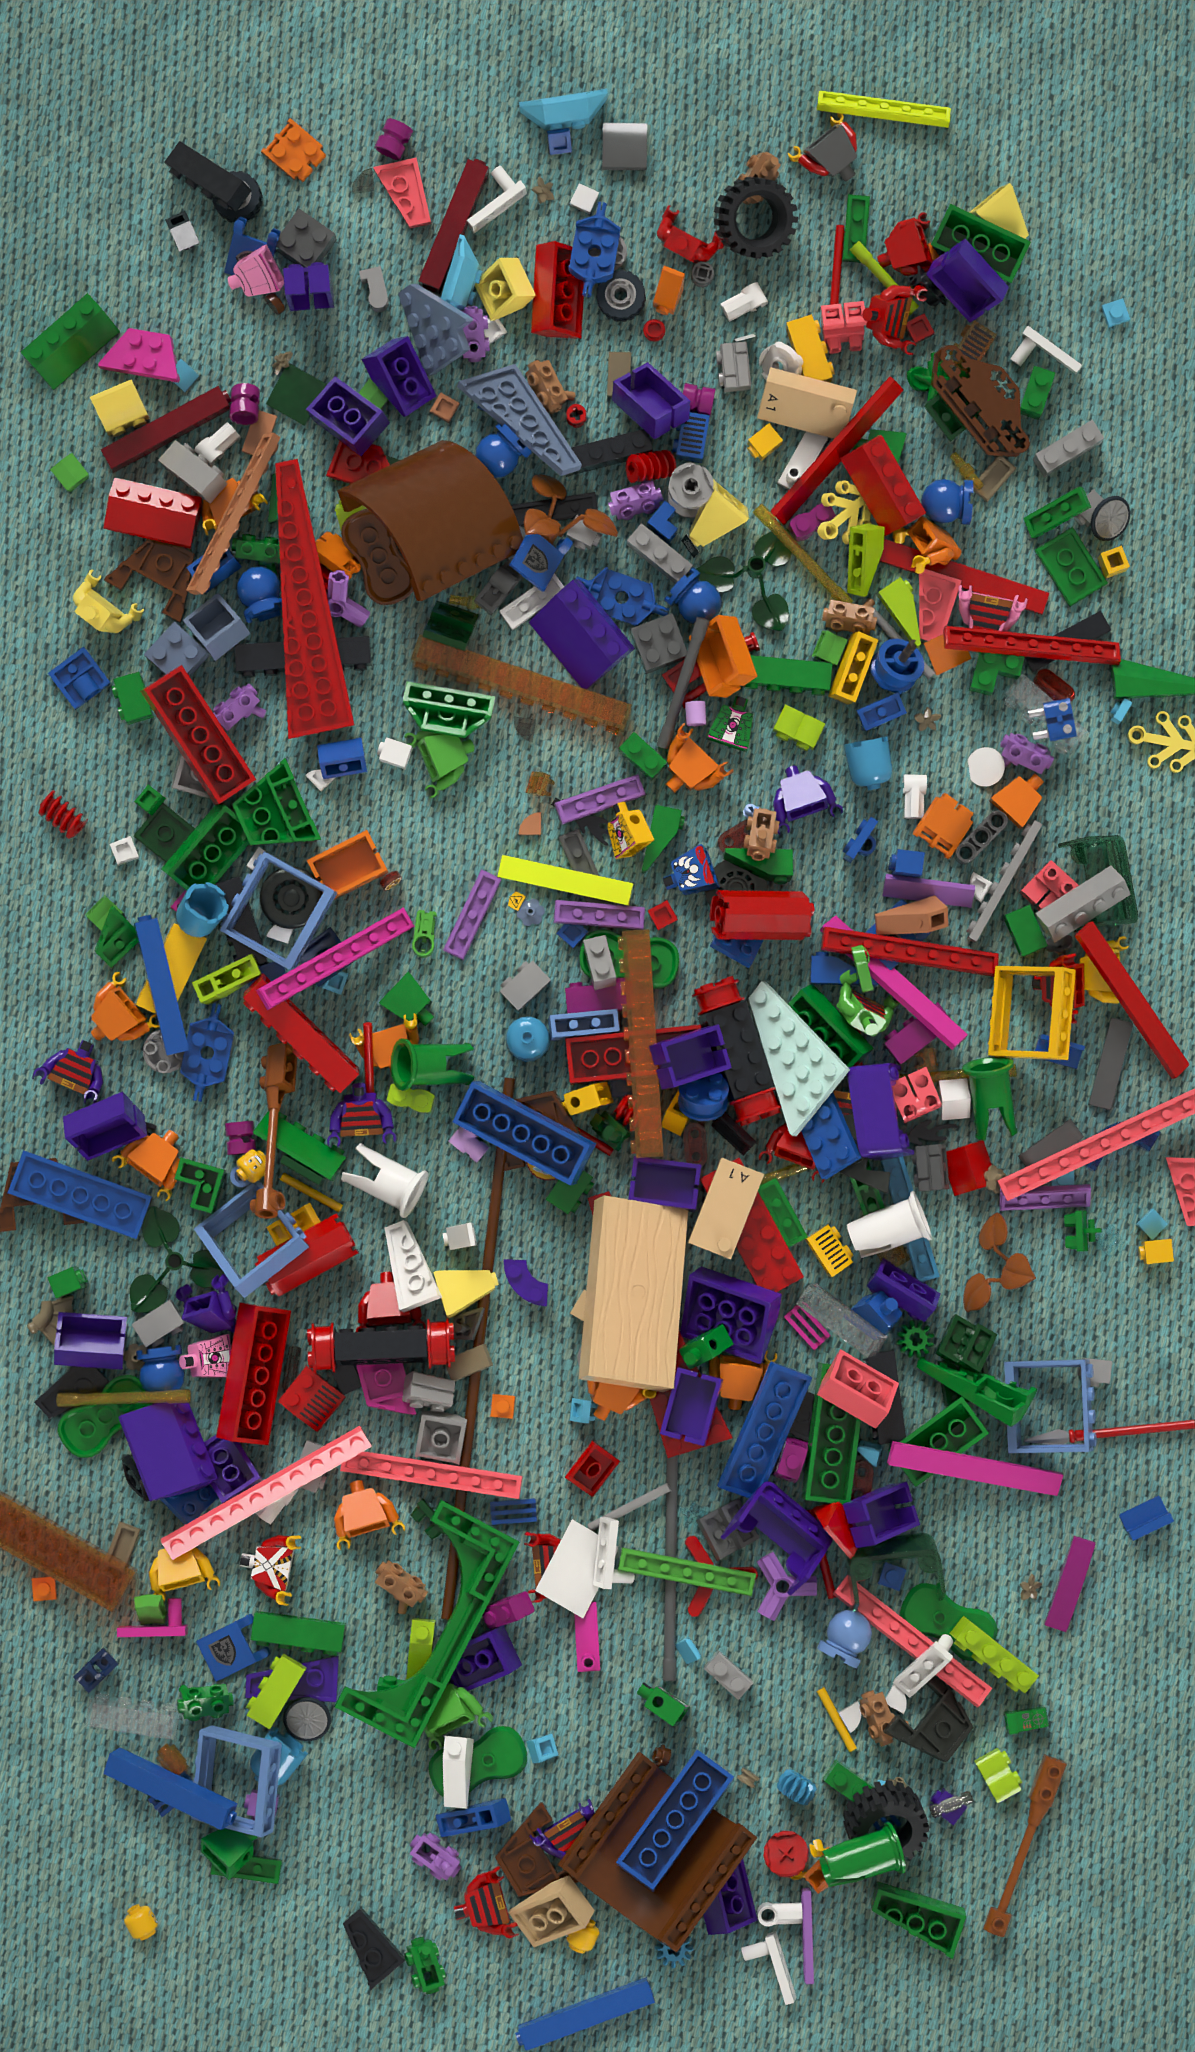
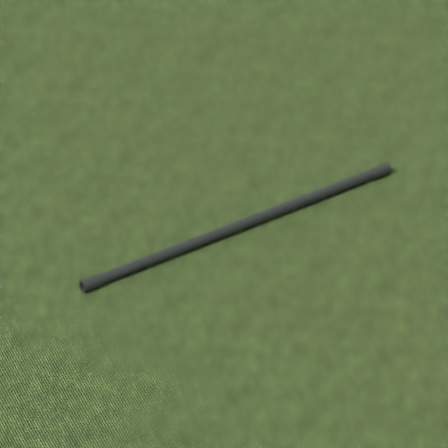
M666 1455V1483L670 1486L671 1491L666 1493L665 1556L676 1558L678 1455L667 1458ZM665 1580L662 1680L676 1681V1581Z

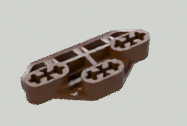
M944 345L936 351L933 357L931 386L986 455L1017 457L1029 448L1030 440L1021 428L1020 390L1007 372L1000 366L966 358L960 349L954 345ZM946 350L953 351L951 356L954 361L962 360V363L957 364L961 369H967L965 372L966 377H959L961 371L958 367H950V365H955V363L951 359H945L947 356ZM939 362V365L945 371V373L948 375L950 379L946 380L943 376L940 375L938 378L937 370ZM991 371L998 372L996 377L1000 382H1004L1005 380L1008 382L1003 383L1002 385L1005 389L1012 390L1010 392L1011 398L1004 397L1006 391L1002 387H998L997 389L995 388V386H999L1000 384L997 380L990 379L992 377ZM960 386L959 391L969 403L965 405L956 392L953 394L951 392ZM977 411H979L978 415L988 426L986 430L976 419V417H973L972 419L970 418ZM1001 421H1008L1006 426L1009 431L1017 430V432L1012 434L1015 438L1022 439L1020 442L1021 447L1014 446L1016 441L1013 437H1005L1010 435V433L1006 429L1000 428L1002 427ZM998 435L999 437L997 439L1004 446L1007 452L996 451L999 450V446L995 443V441H993L990 444V441Z

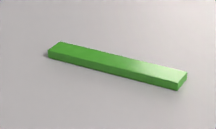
M622 1547L618 1565L619 1571L752 1596L756 1573L624 1547Z

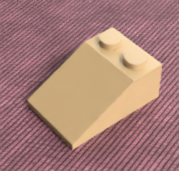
M566 1876L548 1884L510 1909L508 1913L518 1924V1927L532 1946L537 1947L586 1928L595 1910L571 1877Z

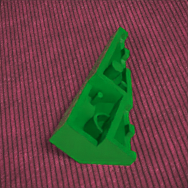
M1121 659L1119 665H1110L1114 699L1195 695V678L1124 659Z
M925 1357L919 1358L917 1362V1368L1010 1427L1022 1420L1037 1392L1035 1387H1030L1029 1390L1017 1387V1382L1010 1381L1009 1384H1005L996 1380L995 1376L976 1373L962 1367L958 1371L947 1368V1363L941 1362L940 1365H936L927 1361Z

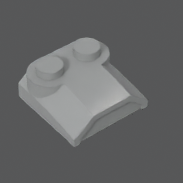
M180 753L172 778L171 788L210 799Z
M422 1412L415 1457L419 1456L459 1465L467 1419L460 1415L445 1412Z

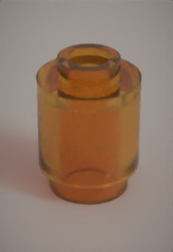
M166 1743L157 1751L159 1756L156 1759L163 1768L180 1775L189 1767L186 1763V1758L174 1744L169 1746Z

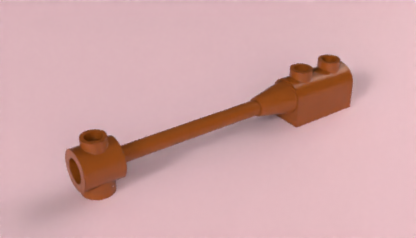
M288 1043L269 1046L267 1048V1055L261 1058V1065L266 1069L265 1076L260 1077L259 1083L266 1092L269 1122L264 1188L256 1191V1199L250 1201V1209L257 1217L265 1219L277 1217L278 1210H283L286 1204L284 1195L273 1189L278 1112L280 1111L284 1095L295 1092L297 1056L292 1052L293 1048Z
M1046 1754L1043 1755L1028 1796L1031 1799L1028 1826L998 1908L990 1907L983 1927L985 1931L1000 1937H1005L1012 1917L1006 1911L1036 1828L1040 1825L1048 1809L1052 1807L1067 1766L1065 1761Z

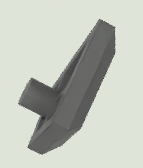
M480 1307L454 1316V1339L474 1340L485 1308Z

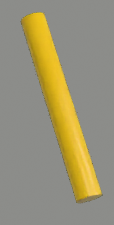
M285 1172L280 1178V1181L338 1213L343 1207L341 1203Z
M825 1687L817 1690L816 1692L848 1751L855 1750L857 1747Z

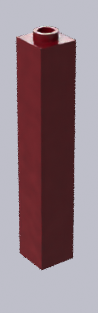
M474 159V161L467 160L418 281L420 286L437 294L441 293L446 281L459 235L465 234L468 227L467 220L472 217L489 175V167L479 159Z
M216 386L100 450L111 470L115 473L229 411L230 406L228 403L231 402V399L226 390L221 391L219 386Z

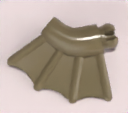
M70 1295L54 1301H41L40 1312L32 1319V1322L27 1324V1328L32 1334H36L40 1330L55 1345L58 1312L74 1313L72 1310L74 1296Z

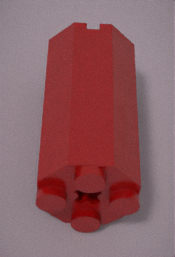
M718 890L716 892L718 896L712 897L709 916L710 921L715 922V927H711V930L717 939L803 940L804 937H810L811 935L810 921L811 916L814 915L815 907L813 902H809V898L803 891Z
M338 1213L303 1231L307 1236L304 1240L309 1248L268 1279L269 1282L266 1283V1286L271 1295L277 1294L280 1297L359 1254L358 1249H352L355 1243L345 1224L336 1220L340 1218ZM289 1240L257 1257L258 1262L255 1265L258 1266Z

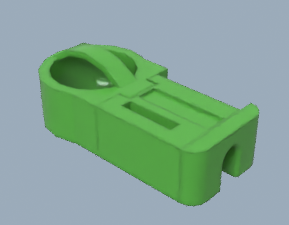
M424 910L417 911L412 949L414 954L421 958H427L434 952L436 920L434 917H437V913L434 911H429V913ZM419 939H422L424 943H426L427 939L431 942V949L427 953H425L426 949L421 948V953L416 950L415 943Z
M863 945L851 947L862 993L874 990L868 968L869 953Z

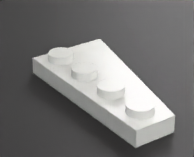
M403 1220L385 1227L399 1310L406 1312L442 1298L409 1223Z

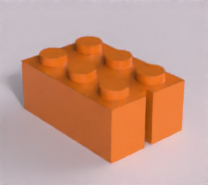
M717 615L709 622L696 660L709 696L728 698L741 688L740 686H745L756 678L757 673L737 617Z
M368 830L307 860L317 881L338 892L334 900L389 873L379 852L374 854L378 850Z

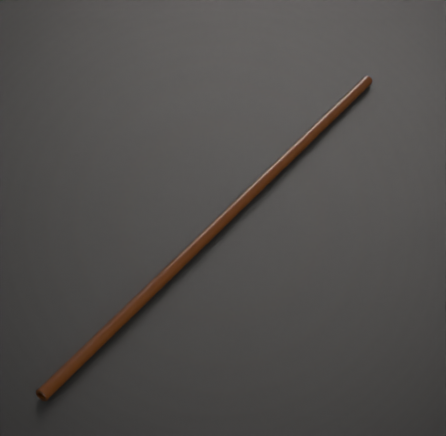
M504 1077L503 1094L513 1099L515 1079ZM496 1146L482 1264V1270H490V1273H493L505 1173L504 1164L507 1156V1151ZM490 1293L478 1300L477 1308L482 1307L485 1310L473 1341V1348L485 1344ZM481 1371L469 1375L465 1410L467 1425L459 1464L462 1467L470 1468ZM456 1489L454 1507L465 1512L467 1491ZM451 1542L441 1619L447 1620L450 1619L454 1610L459 1560Z

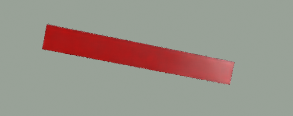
M891 376L888 377L770 511L783 525L787 523L841 462L839 458L849 453L903 392L904 389Z
M884 539V549L879 562L915 573L916 567L911 568L915 556L923 555L917 549ZM951 560L946 565L941 563L925 565L927 570L962 580L961 589L968 591L970 585L972 586V592L1013 601L1015 596L1019 595L1017 601L1020 603L1025 602L1026 598L1028 599L1025 610L1040 615L1044 612L1049 596L1048 592Z
M945 626L943 629L944 649L1119 665L1121 662L1120 645L1118 642Z
M1088 922L1075 935V938L1171 1079L1177 1078L1190 1065L1094 922Z
M824 927L822 934L821 950L852 955L851 947L863 945L869 953V958L995 977V966H998L999 953L832 927Z

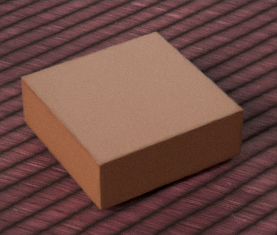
M440 392L430 413L450 423L460 403Z

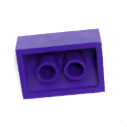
M884 1258L867 1283V1287L872 1293L883 1291L889 1298H894L897 1301L898 1308L901 1307L907 1311L911 1318L922 1320L923 1322L935 1311L941 1293Z
M743 1859L703 1915L708 1935L728 1934L758 1921Z

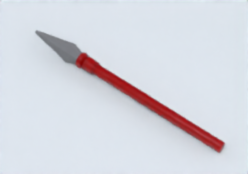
M1195 1420L1094 1429L1093 1433H1096L1097 1438L1195 1429ZM1057 1429L1027 1438L1024 1442L1039 1444L1074 1443L1075 1440L1076 1442L1084 1441V1430L1074 1431L1071 1429L1064 1431Z

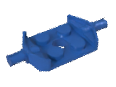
M602 202L597 203V211L594 216L576 221L569 272L575 278L583 281L582 295L586 297L587 289L588 297L592 296V288L596 283H603L613 278L620 227L605 217L607 206L605 202H603V205ZM592 248H597L601 254L597 257H592L588 252Z
M605 567L592 580L576 577V579H580L611 618L639 626L651 614L654 615L656 613L666 616L669 613L670 608L658 605L655 602L653 583L651 582L647 583L609 570L608 567ZM619 592L626 593L628 601L624 604H619L615 600L616 594Z
M212 1003L209 1018L190 1023L187 1036L189 1050L184 1051L180 1070L182 1075L195 1084L193 1100L197 1101L199 1093L198 1102H202L204 1089L207 1086L225 1081L234 1032L220 1021L219 1015L222 1005H217L215 1013L216 1003ZM205 1046L211 1047L214 1051V1055L210 1059H204L201 1056V1049Z

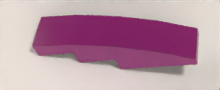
M1073 1536L1052 1596V1603L1044 1622L1045 1626L1064 1632L1067 1631L1096 1542Z

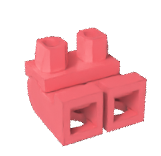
M864 301L844 303L843 314L841 304L821 306L823 341L827 344L830 354L841 352V343L849 342L850 351L862 350L864 325L867 323L862 316L865 309Z
M1050 860L1019 893L1034 906L1050 890L1051 892L1036 907L1040 911L1079 885Z
M927 1067L906 1075L914 1090V1095L905 1076L896 1080V1084L892 1086L895 1105H897L904 1123L942 1107Z

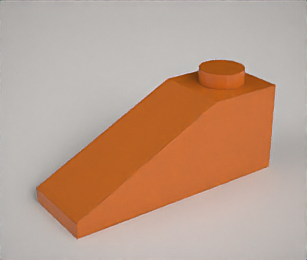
M665 265L661 272L653 300V307L662 315H668V313L674 315L683 293L685 273Z

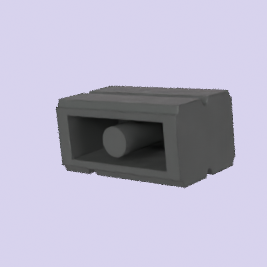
M946 1144L915 1146L912 1162L916 1165L917 1174H914V1185L918 1187V1191L949 1189Z

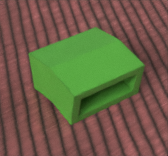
M371 378L359 391L361 396L379 409L388 400Z
M70 453L50 469L68 492L73 491L89 478L88 472L73 453Z
M828 630L822 631L812 657L823 662L833 663L832 666L837 667L848 639Z
M104 895L85 915L102 931L112 906L122 915L124 913Z
M147 1594L134 1597L135 1610L141 1625L150 1623L164 1624L168 1612L162 1595Z

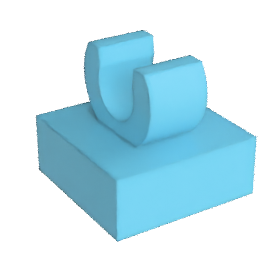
M572 1398L569 1421L589 1424V1420L594 1421L596 1418L590 1416V1408H597V1405L589 1400Z

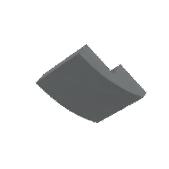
M603 123L602 170H647V123Z
M739 1498L696 1520L716 1561L759 1539L755 1528L749 1533H743L736 1528L724 1540L721 1538V1535L735 1514L743 1506Z

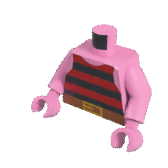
M962 585L958 589L959 612L962 620L969 628L1007 632L1018 621L1028 601L1026 598L1025 602H1018L1019 595H1016L1013 601L972 592V586L970 585L968 591H962Z

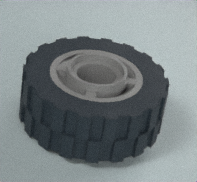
M230 171L231 174L241 179L252 191L237 212L231 208L223 209L216 203L217 199L215 198L212 201L220 216L230 223L235 222L239 217L246 218L248 222V220L253 219L259 213L260 206H262L263 196L256 180L248 173Z
M614 271L613 278L599 283V287H597L596 298L601 312L607 318L613 319L616 322H627V320L634 319L645 306L646 295L643 283L636 274L633 275L630 271ZM618 292H625L627 297L624 300L619 301L615 298Z

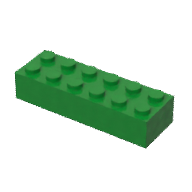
M818 1362L801 1498L826 1503L840 1502L843 1505L851 1501L861 1420L817 1395L821 1382L831 1364Z

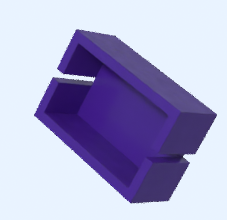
M966 238L952 247L949 252L947 251L935 259L926 274L969 323L983 315L986 310L988 311L1002 302L1009 288Z
M322 262L311 263V266L307 268L302 267L300 264H291L288 268H283L285 296L290 311L310 310L309 288L310 294L314 296V309L335 308L333 281L328 265H324Z
M648 362L634 369L632 375L627 373L613 381L612 401L652 438L656 439L670 431V426L674 429L689 420L691 401Z
M719 1024L707 1026L649 1045L654 1065H659V1069H656L661 1089L677 1087L732 1068L726 1048L711 1050V1047L725 1044Z
M123 1091L63 1116L66 1140L74 1148H77V1151L87 1161L147 1136L145 1115L135 1104L133 1105V1102Z
M634 1156L631 1180L635 1181L630 1182L628 1200L695 1212L698 1189L693 1190V1187L698 1188L701 1165Z
M58 1312L54 1345V1365L123 1370L127 1317Z
M678 1367L674 1379V1389L671 1390L660 1434L676 1439H681L682 1434L687 1435L684 1441L705 1446L723 1379L707 1374H702L701 1377H698L699 1372Z
M907 1481L888 1484L843 1504L848 1524L852 1523L853 1525L850 1530L856 1548L876 1545L920 1525L914 1505L895 1508L894 1506L913 1501Z

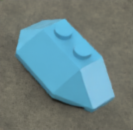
M606 88L519 102V109L521 114L545 131L566 127L582 129L585 127V124H589L606 102L608 92Z
M459 235L441 295V299L459 310H464L465 307L473 305L476 292H473L475 283H480L483 272L480 270V265L464 235Z

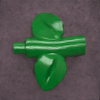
M935 352L931 353V361L927 362L928 369L917 366L907 371L908 383L914 390L918 392L928 391L927 402L937 393L931 386ZM939 362L937 370L938 378L940 375L943 376L946 380L950 379L948 375L945 373V371L939 365ZM960 370L959 377H966L965 371Z

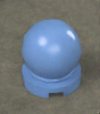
M844 1610L837 1613L829 1622L827 1628L828 1640L826 1642L820 1640L817 1648L833 1658L836 1654L841 1656L840 1659L845 1661V1664L857 1669L861 1662L857 1658V1654L864 1651L871 1640L872 1630L870 1622L857 1611Z

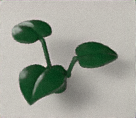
M789 529L774 530L760 537L755 544V556L749 559L747 566H743L735 574L733 562L723 556L713 557L696 568L701 573L699 581L711 583L719 593L730 591L734 586L733 578L739 577L744 572H747L752 578H758L763 600H759L753 605L752 617L759 626L770 630L782 631L785 628L789 616L787 602L781 595L776 593L768 598L766 597L763 575L766 562L773 567H780L790 560L792 544Z
M152 1206L144 1217L142 1235L150 1247L156 1248L162 1244L168 1252L165 1258V1266L167 1268L157 1280L149 1274L140 1275L133 1280L129 1291L131 1310L138 1313L153 1311L166 1301L168 1290L159 1283L170 1270L177 1271L183 1265L191 1267L190 1277L197 1286L203 1288L212 1287L211 1282L216 1275H219L220 1278L222 1274H225L209 1250L197 1251L193 1255V1263L184 1261L180 1253L172 1252L167 1242H172L178 1237L180 1231L179 1222L172 1214L156 1206Z

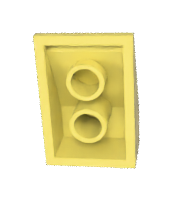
M132 379L90 397L108 436L112 434L114 437L122 435L126 432L125 429L131 426L134 428L141 427L146 424L145 420L150 419Z

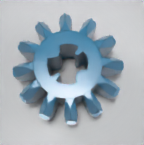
M790 1769L785 1770L777 1783V1788L783 1795L800 1805H808L817 1790L811 1780L799 1772L797 1773Z
M687 1937L676 1953L673 1950L669 1951L668 1949L670 1948L663 1943L656 1944L655 1950L660 1951L656 1955L657 1959L665 1957L663 1960L664 1966L669 1961H671L672 1968L676 1967V1961H679L680 1965L684 1966L683 1957L690 1960L691 1955L688 1952L694 1950L692 1945H687L692 1941L691 1937Z

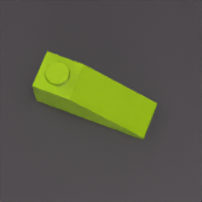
M869 523L850 527L847 593L862 597L867 596L884 549L885 527Z
M899 577L879 591L877 597L909 641L916 640L914 645L918 649L921 641L914 596L912 594L913 588L907 580L903 581Z
M250 954L192 982L200 1003L209 1005L230 995L262 974L254 955Z
M413 1617L406 1680L414 1676L432 1654L436 1620Z

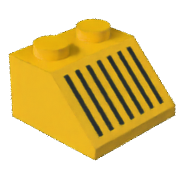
M827 1224L806 1238L805 1241L828 1276L833 1277L853 1263L851 1258L854 1255L847 1245L843 1247L838 1240L841 1238V1235L836 1227H830Z

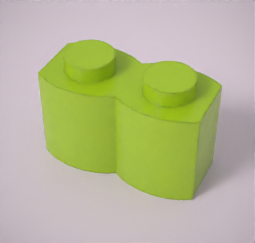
M785 705L773 731L776 732L775 736L786 742L788 739L797 742L796 747L808 751V749L814 750L825 727V723Z
M391 1084L387 1101L397 1107H410L419 1113H431L435 1096L422 1089L412 1090L409 1088L406 1091H402L395 1084Z
M996 1748L974 1760L997 1803L1021 1791L1019 1784L1022 1781L1016 1771L1011 1772L1008 1764L1012 1762L1006 1751L1001 1752L999 1748Z

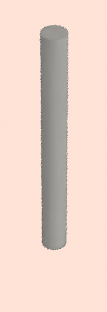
M874 608L873 617H877L876 624L890 639L904 640ZM924 662L923 674L930 679L935 672Z
M665 1483L602 1517L616 1520L670 1492V1486L668 1483ZM600 1518L587 1524L589 1530L595 1531L599 1529Z

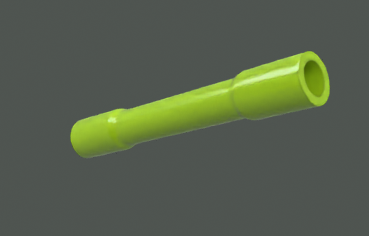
M860 241L850 249L854 256L873 273L886 289L891 285H898ZM913 299L909 315L919 307Z

